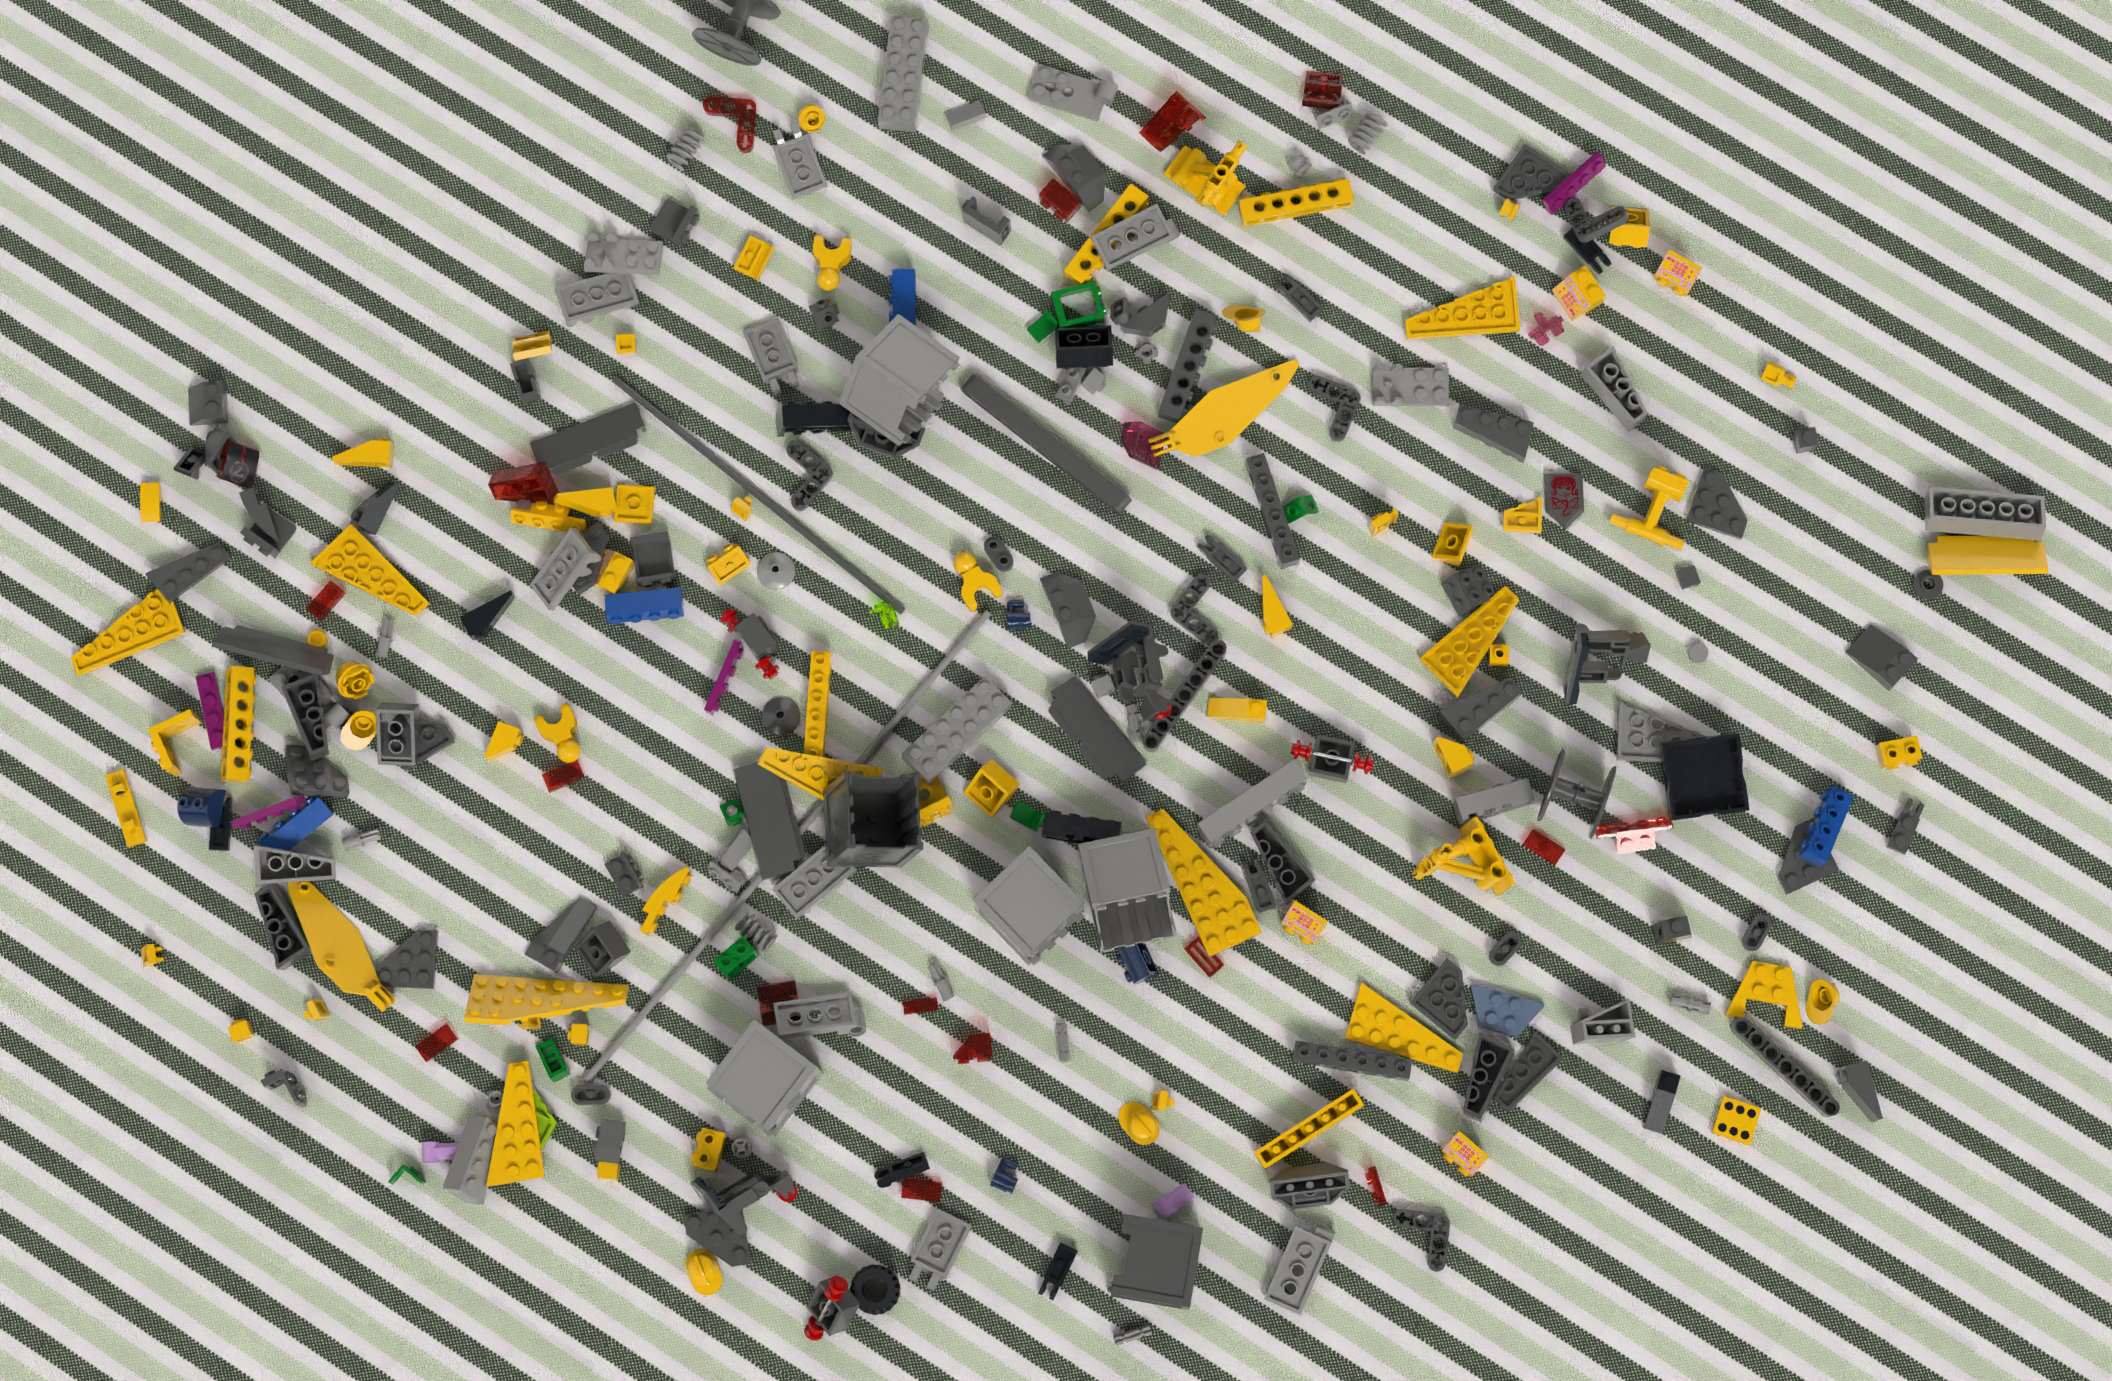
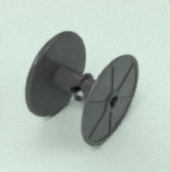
M721 0L733 8L730 16L725 18L726 25L723 32L710 28H697L692 32V37L699 45L719 57L742 65H759L761 57L758 52L740 40L743 31L747 30L746 24L750 16L773 20L781 15L780 9L771 0Z
M1562 748L1550 776L1537 821L1543 819L1552 796L1572 802V805L1576 803L1595 810L1588 837L1592 840L1604 812L1617 767L1613 766L1610 769L1601 792L1582 786L1581 782L1576 784L1558 777L1565 756V750Z

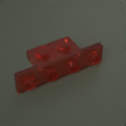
M1658 817L1656 820L1649 821L1641 819L1634 823L1620 822L1618 825L1612 826L1600 825L1595 832V836L1597 839L1615 837L1617 854L1656 849L1655 831L1673 829V823L1667 817Z

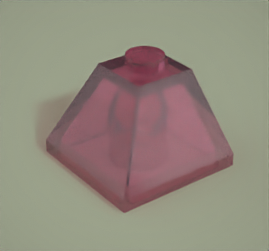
M1141 421L1124 422L1121 442L1128 456L1155 470L1159 469L1162 455L1154 457L1153 453L1162 450L1163 447L1151 450L1150 446L1164 441L1165 438L1151 443L1148 442V439L1161 435L1164 432Z

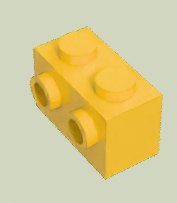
M1917 736L1882 742L1876 746L1881 769L1894 770L1902 764H1906L1907 767L1918 764L1917 761L1923 758Z
M702 1127V1131H698L696 1136L697 1149L696 1151L693 1150L690 1162H693L692 1166L717 1173L727 1134Z

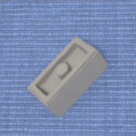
M978 100L945 113V116L953 131L986 118V113Z
M741 830L720 858V865L730 872L736 868L753 845L751 837L746 830Z

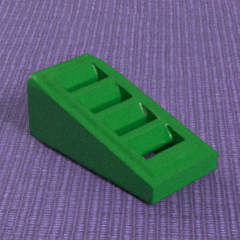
M553 1037L535 1046L549 1078L554 1083L571 1074ZM551 1046L553 1047V1049L543 1053V1050ZM556 1054L554 1057L548 1060L546 1059L547 1057ZM559 1061V1063H557L556 1065L550 1067L551 1064H553V1063Z

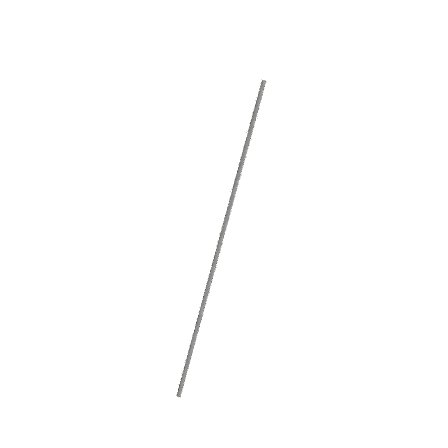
M985 610L854 763L863 764L991 616L990 612ZM821 800L799 826L800 835L807 830L824 810V801ZM760 872L583 1077L584 1080L588 1083L757 888L762 882Z

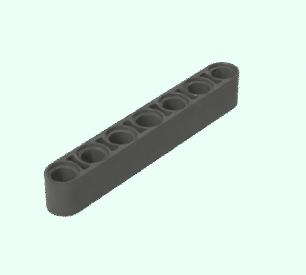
M1215 640L1209 645L1170 699L1171 707L1177 708L1179 713L1177 715H1168L1164 719H1156L1143 737V748L1146 751L1154 752L1160 747L1221 663L1227 650V646L1222 640ZM1215 646H1220L1223 648V652L1216 654L1212 649ZM1208 661L1212 664V667L1204 669L1202 663ZM1192 677H1199L1201 682L1194 685L1190 680ZM1182 692H1187L1190 698L1182 700L1179 695ZM1161 722L1166 723L1168 726L1164 731H1160L1157 728V725ZM1154 738L1157 743L1154 746H1148L1146 740Z
M1740 1017L1731 1024L1732 1033L1816 1111L1826 1118L1838 1114L1840 1105L1837 1100L1749 1019ZM1738 1022L1745 1024L1746 1029L1744 1032H1740L1737 1029ZM1753 1035L1760 1038L1759 1045L1752 1043L1751 1037ZM1767 1049H1772L1775 1052L1774 1059L1766 1056ZM1783 1062L1787 1063L1790 1067L1787 1073L1781 1070V1063ZM1797 1076H1801L1804 1079L1803 1086L1796 1084L1795 1079ZM1812 1089L1818 1091L1819 1098L1817 1100L1813 1099L1810 1096V1091ZM1826 1103L1833 1105V1113H1828L1825 1110Z

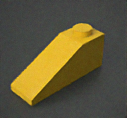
M378 438L332 457V461L335 465L392 468L394 445L389 439Z
M612 487L557 493L553 499L554 503L592 516H600L601 518L612 516L617 509Z
M1264 575L1262 577L1264 623L1262 628L1266 635L1270 634L1271 638H1274L1292 629L1293 624L1267 575Z
M1209 698L1207 717L1265 723L1267 700Z

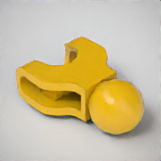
M816 234L813 243V253L816 262L820 264L817 283L821 289L832 291L840 283V269L851 260V237H843L841 245L837 249L830 250L824 246V236Z
M962 551L955 555L953 566L957 573L961 574L964 582L961 597L971 612L977 610V602L974 595L978 589H988L996 598L1003 596L1002 589L995 576L981 571L979 566H977L976 557L972 553Z
M566 702L560 706L562 717L558 723L548 724L542 715L534 717V721L540 735L545 740L556 745L559 759L566 763H572L579 759L581 747L574 738L578 722L571 707Z

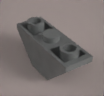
M1169 294L1159 295L1153 300L1154 303L1141 307L1133 317L1130 315L1128 322L1121 325L1122 332L1151 337L1163 329L1166 324L1169 308Z

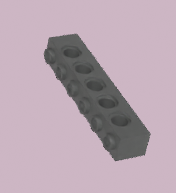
M1195 309L1159 408L1158 417L1178 423L1187 414L1188 409L1185 407L1187 402L1192 401L1194 391H1192L1193 385H1197L1201 374H1198L1200 367H1204L1207 359L1204 356L1206 350L1210 351L1213 340L1210 339L1212 333L1216 334L1219 326L1217 315ZM1204 329L1207 334L1200 336L1197 334V331ZM1197 346L1201 351L1193 353L1190 349ZM1190 363L1194 365V369L1187 370L1184 366ZM1180 381H1186L1188 383V386L1182 388L1178 385V383ZM1179 398L1182 400V403L1175 405L1172 403V400Z
M1262 453L1246 458L1245 465L1280 569L1297 565L1300 558L1265 454Z
M1295 1041L1292 1062L1403 1081L1410 1079L1412 1060L1302 1041Z

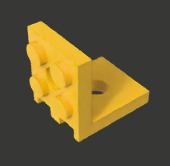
M191 709L148 728L153 740L151 746L154 752H158L160 756L158 761L161 768L174 776L182 772L167 739L202 723L200 717Z
M938 777L929 786L920 778L918 782L919 793L922 790L930 792V796L926 800L919 797L920 827H925L940 817L948 816L954 809Z

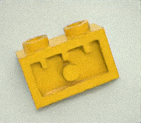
M737 543L728 544L723 548V552L710 556L707 559L708 562L705 563V566L719 585L751 565Z

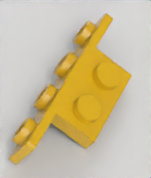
M534 497L530 510L511 508L510 510L511 523L562 532H568L570 528H576L582 532L586 530L585 519L569 517L571 508L554 503V500Z

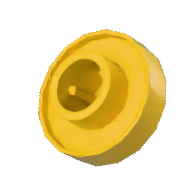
M808 104L801 108L797 119L803 130L815 132L823 127L826 117L819 106Z

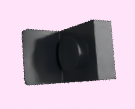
M191 446L174 466V471L198 480L199 469L206 461L205 451Z

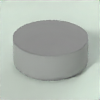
M1699 643L1694 644L1688 651L1689 659L1697 664L1704 662L1708 657L1707 647Z

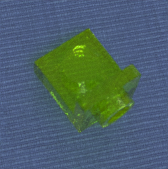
M885 602L874 605L875 609L869 611L870 614L880 611V620L885 629L899 625L892 603L885 605Z

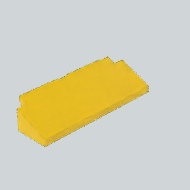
M1937 536L1936 543H1928L1926 560L1932 575L2048 574L2044 542L1993 536Z

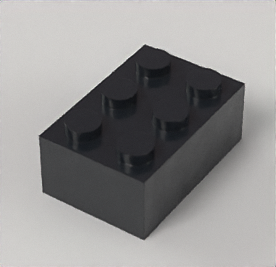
M1111 325L1055 328L1056 367L1068 369L1113 366Z

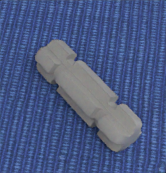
M1136 704L1127 705L1131 742L1140 741Z
M1060 1023L1056 1026L1057 1033L1059 1034L1057 1035L1058 1049L1060 1051L1059 1060L1060 1062H1067L1070 1060L1068 1034H1066L1067 1024Z
M1147 1324L1141 1326L1142 1328L1140 1329L1138 1327L1123 1332L1124 1334L1114 1335L1115 1344L1118 1346L1124 1344V1342L1142 1338L1141 1336L1151 1335L1150 1325Z

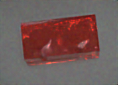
M1054 178L1039 193V203L1046 209H1052L1054 215L1061 221L1064 219L1066 222H1069L1082 207V201Z

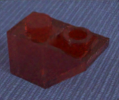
M991 1033L971 1034L953 1055V1060L958 1061V1064L970 1063L969 1060L976 1059L978 1063L989 1062V1058H993Z

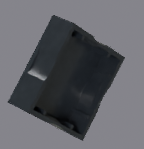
M1740 733L1659 743L1669 820L1750 810L1747 787L1742 770L1743 756Z

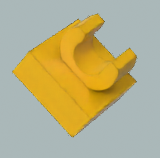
M635 334L616 335L617 355L636 354Z
M748 495L743 500L737 497L732 503L731 511L746 522L751 516V503L753 499Z
M147 944L141 948L143 967H151L164 960V957L158 958L156 956V952L163 950L162 947L155 948L154 944Z
M322 998L313 999L306 1003L309 1008L303 1012L306 1020L309 1018L322 1020L330 1016Z
M540 1017L528 1018V1021L518 1024V1027L522 1029H541Z
M1154 1090L1151 1110L1165 1111L1166 1107H1174L1175 1099L1167 1098L1168 1091Z

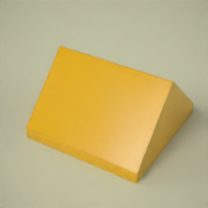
M1444 522L1431 557L1459 568L1474 526Z

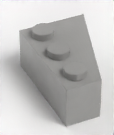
M1624 1000L1570 1025L1573 1045L1624 1042L1636 1037L1630 1000Z

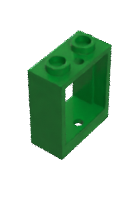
M1095 281L1051 292V299L1059 328L1084 327L1104 322V315H1107L1105 305L1100 303L1099 298L1102 297L1100 286L1096 287ZM1091 290L1097 313L1066 321L1060 298Z
M742 936L714 959L713 962L727 979L731 981L757 959L759 955Z

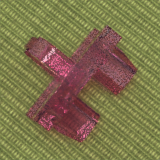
M1538 312L1534 317L1539 327L1528 333L1530 339H1535L1540 346H1543L1550 341L1546 334L1547 331L1551 330L1554 336L1565 332L1561 323L1564 320L1561 316H1554L1547 321L1545 316Z

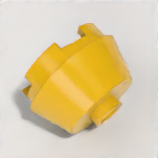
M353 661L341 665L335 675L340 694L354 700L366 696L371 683L374 684V676L370 668Z

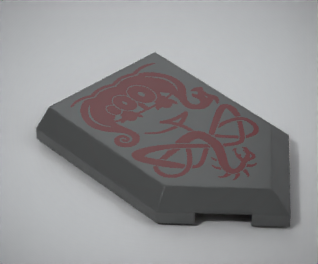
M1583 474L1544 475L1546 513L1555 519L1564 530H1567L1584 512Z

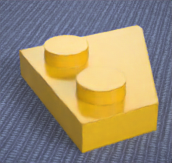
M1538 497L1527 504L1526 502L1522 503L1516 508L1505 510L1503 512V531L1541 534L1542 497Z

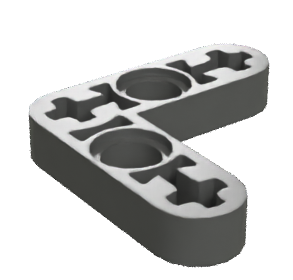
M1569 198L1564 204L1575 235L1582 243L1589 242L1622 226L1629 218L1623 207H1615L1589 220L1578 198ZM1574 205H1575L1576 210H1577V211H1575V212H1574L1573 209H1572V206H1574ZM1583 217L1581 222L1575 223L1577 218ZM1606 222L1603 227H1597L1599 223Z
M1316 375L1311 377L1308 383L1310 392L1340 404L1329 432V436L1333 441L1340 442L1346 437L1360 403V393L1355 389L1322 376ZM1316 381H1319L1320 386L1325 387V384H1329L1326 388V393L1323 392L1324 388L1318 386L1315 389L1312 382L1316 383ZM1336 387L1340 393L1337 396H1332L1329 393V389ZM1343 390L1346 391L1345 395L1348 397H1351V395H1355V399L1357 401L1353 400V402L1350 403L1349 398L1345 396L1343 400L1340 399L1342 397ZM1342 411H1347L1350 414V418L1342 420L1339 414ZM1340 423L1343 425L1341 428V433L1343 435L1339 434L1338 437H1336L1334 431H1337Z
M792 441L786 447L788 456L811 474L791 498L792 507L796 511H804L832 479L833 472L828 464L798 441ZM798 446L799 452L803 455L801 457V460H798L800 459V455H798L797 453L791 454L792 447L796 448ZM808 457L814 458V465L806 466L804 464L805 459ZM827 469L828 476H823L820 479L822 484H820L816 479H814V477L819 479V477L821 476L820 471H825ZM815 483L817 490L815 492H808L807 485ZM804 491L807 495L803 499L804 505L799 504L798 506H796V499L801 500L804 496V494L801 492Z
M1199 574L1172 606L1170 616L1173 621L1200 641L1210 645L1218 639L1217 630L1192 612L1210 588L1209 577L1205 574ZM1204 579L1206 580V587H1200L1198 592L1201 594L1199 595L1194 589L1198 587V580L1202 581ZM1187 594H1194L1196 600L1193 603L1186 602L1185 596ZM1182 602L1186 606L1182 611L1183 616L1175 617L1176 612L1174 610L1179 611L1182 607V604L1179 603ZM1191 620H1198L1200 626L1197 629H1191L1189 627ZM1203 625L1206 626L1204 631L1207 633L1213 632L1214 639H1205L1206 634L1201 632V635L1198 634Z
M1405 1209L1397 1210L1392 1217L1397 1227L1431 1231L1427 1264L1431 1271L1439 1272L1443 1270L1447 1257L1450 1229L1449 1218L1446 1215ZM1404 1213V1217L1410 1218V1213L1414 1214L1412 1218L1413 1226L1409 1225L1410 1221H1403V1224H1400L1396 1216ZM1423 1215L1426 1217L1427 1223L1425 1226L1421 1227L1416 1224L1417 1216ZM1440 1218H1443V1222H1446V1226L1442 1227V1232H1446L1445 1236L1442 1234L1434 1235V1230L1437 1232L1439 1230V1225L1435 1224V1222L1439 1221ZM1437 1237L1444 1240V1246L1441 1249H1437L1433 1245V1241ZM1432 1250L1444 1252L1443 1256L1439 1255V1261L1442 1262V1265H1439L1437 1269L1434 1268V1264H1431V1260H1435L1436 1254H1432Z

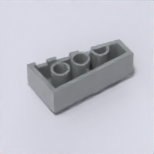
M1612 346L1586 365L1580 375L1629 432L1643 422L1648 412L1638 393L1635 392L1632 381L1627 376L1623 368L1624 365L1618 359L1616 350Z
M1519 777L1511 780V783L1508 784L1500 783L1490 789H1481L1472 794L1457 797L1454 800L1453 808L1461 827L1476 816L1479 820H1483L1533 804L1535 798L1528 779Z
M254 844L255 878L257 884L336 879L334 858Z
M469 1115L442 1187L466 1203L484 1205L487 1189L486 1183L498 1125L487 1117Z

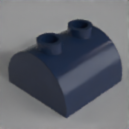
M197 787L185 789L181 793L177 805L180 820L188 826L219 828L226 790Z
M1141 942L1136 943L1135 946H1121L1118 948L1119 953L1116 954L1120 965L1125 964L1127 971L1124 972V975L1129 983L1139 984L1160 975L1146 943L1143 944Z

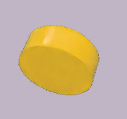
M313 630L307 637L308 644L322 648L326 646L328 641L326 634L321 630Z

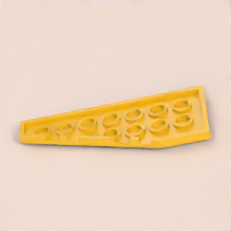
M1162 809L1146 816L1150 828H1155L1160 850L1209 957L1262 934L1246 896L1169 814Z
M474 974L464 1022L507 1025L510 1024V1021L515 1020L525 1022L528 1021V1018L541 1017L543 1019L572 1014L574 1010L582 1009V1012L590 1011L592 1007L608 1008L625 1005L629 985Z

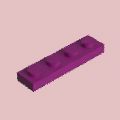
M1596 151L1543 199L1548 213L1553 215L1569 198L1574 197L1580 189L1606 167L1600 153Z
M734 640L704 708V711L712 716L714 712L719 711L722 703L720 698L722 694H726L729 688L727 682L730 677L734 676L737 669L735 664L743 656V645L739 641Z
M211 672L195 677L211 750H217L222 748L224 709L216 673Z
M304 795L297 796L230 822L232 828L240 827L241 830L252 827L251 823L253 822L260 824L268 821L267 817L273 816V818L282 816L285 810H289V812L298 810L301 804L306 803Z

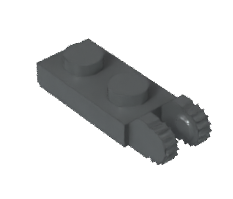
M1285 274L1283 279L1292 288L1288 291L1279 282L1275 284V288L1311 323L1324 308L1298 282L1296 283L1289 275Z
M1207 535L1205 540L1214 549L1210 552L1200 543L1196 546L1197 549L1235 583L1247 571V567L1220 543L1218 544L1212 537Z
M1910 798L1907 800L1903 811L1900 812L1887 844V848L1903 855L1908 850L1924 808V804L1920 803L1916 808L1914 816L1907 814L1913 804V800Z
M1253 858V865L1257 871L1254 874H1250L1246 861L1241 862L1258 914L1276 908L1275 900L1258 858Z

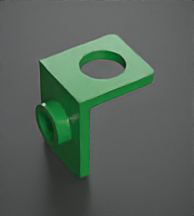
M1046 308L1043 310L1044 315L1027 328V331L1038 343L1050 335L1055 328H1058L1057 320Z
M1312 495L1300 496L1282 506L1288 524L1305 515L1319 512ZM1307 500L1311 503L1312 509L1308 507Z
M736 798L720 805L728 826H736L745 819V815ZM730 805L736 806L737 814L729 816L726 813L727 807Z
M1017 801L1009 817L1037 832L1045 814Z
M403 1164L388 1181L394 1185L406 1171L423 1185L426 1183L419 1177L421 1173L414 1167L408 1168Z

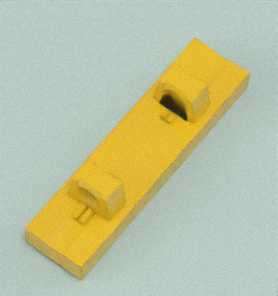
M121 769L105 775L127 847L130 848L147 842L126 771ZM119 791H124V792H125V793H122V794H119V795L116 794V793L119 792Z

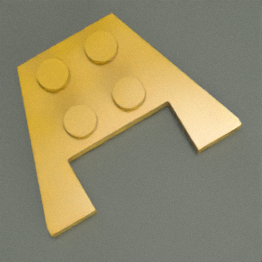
M1752 961L1725 1016L1733 1018L1744 1017L1746 999L1786 1006L1783 1026L1802 1029L1792 968Z

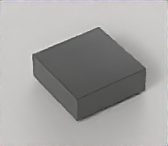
M1695 565L1675 572L1682 590L1701 583Z

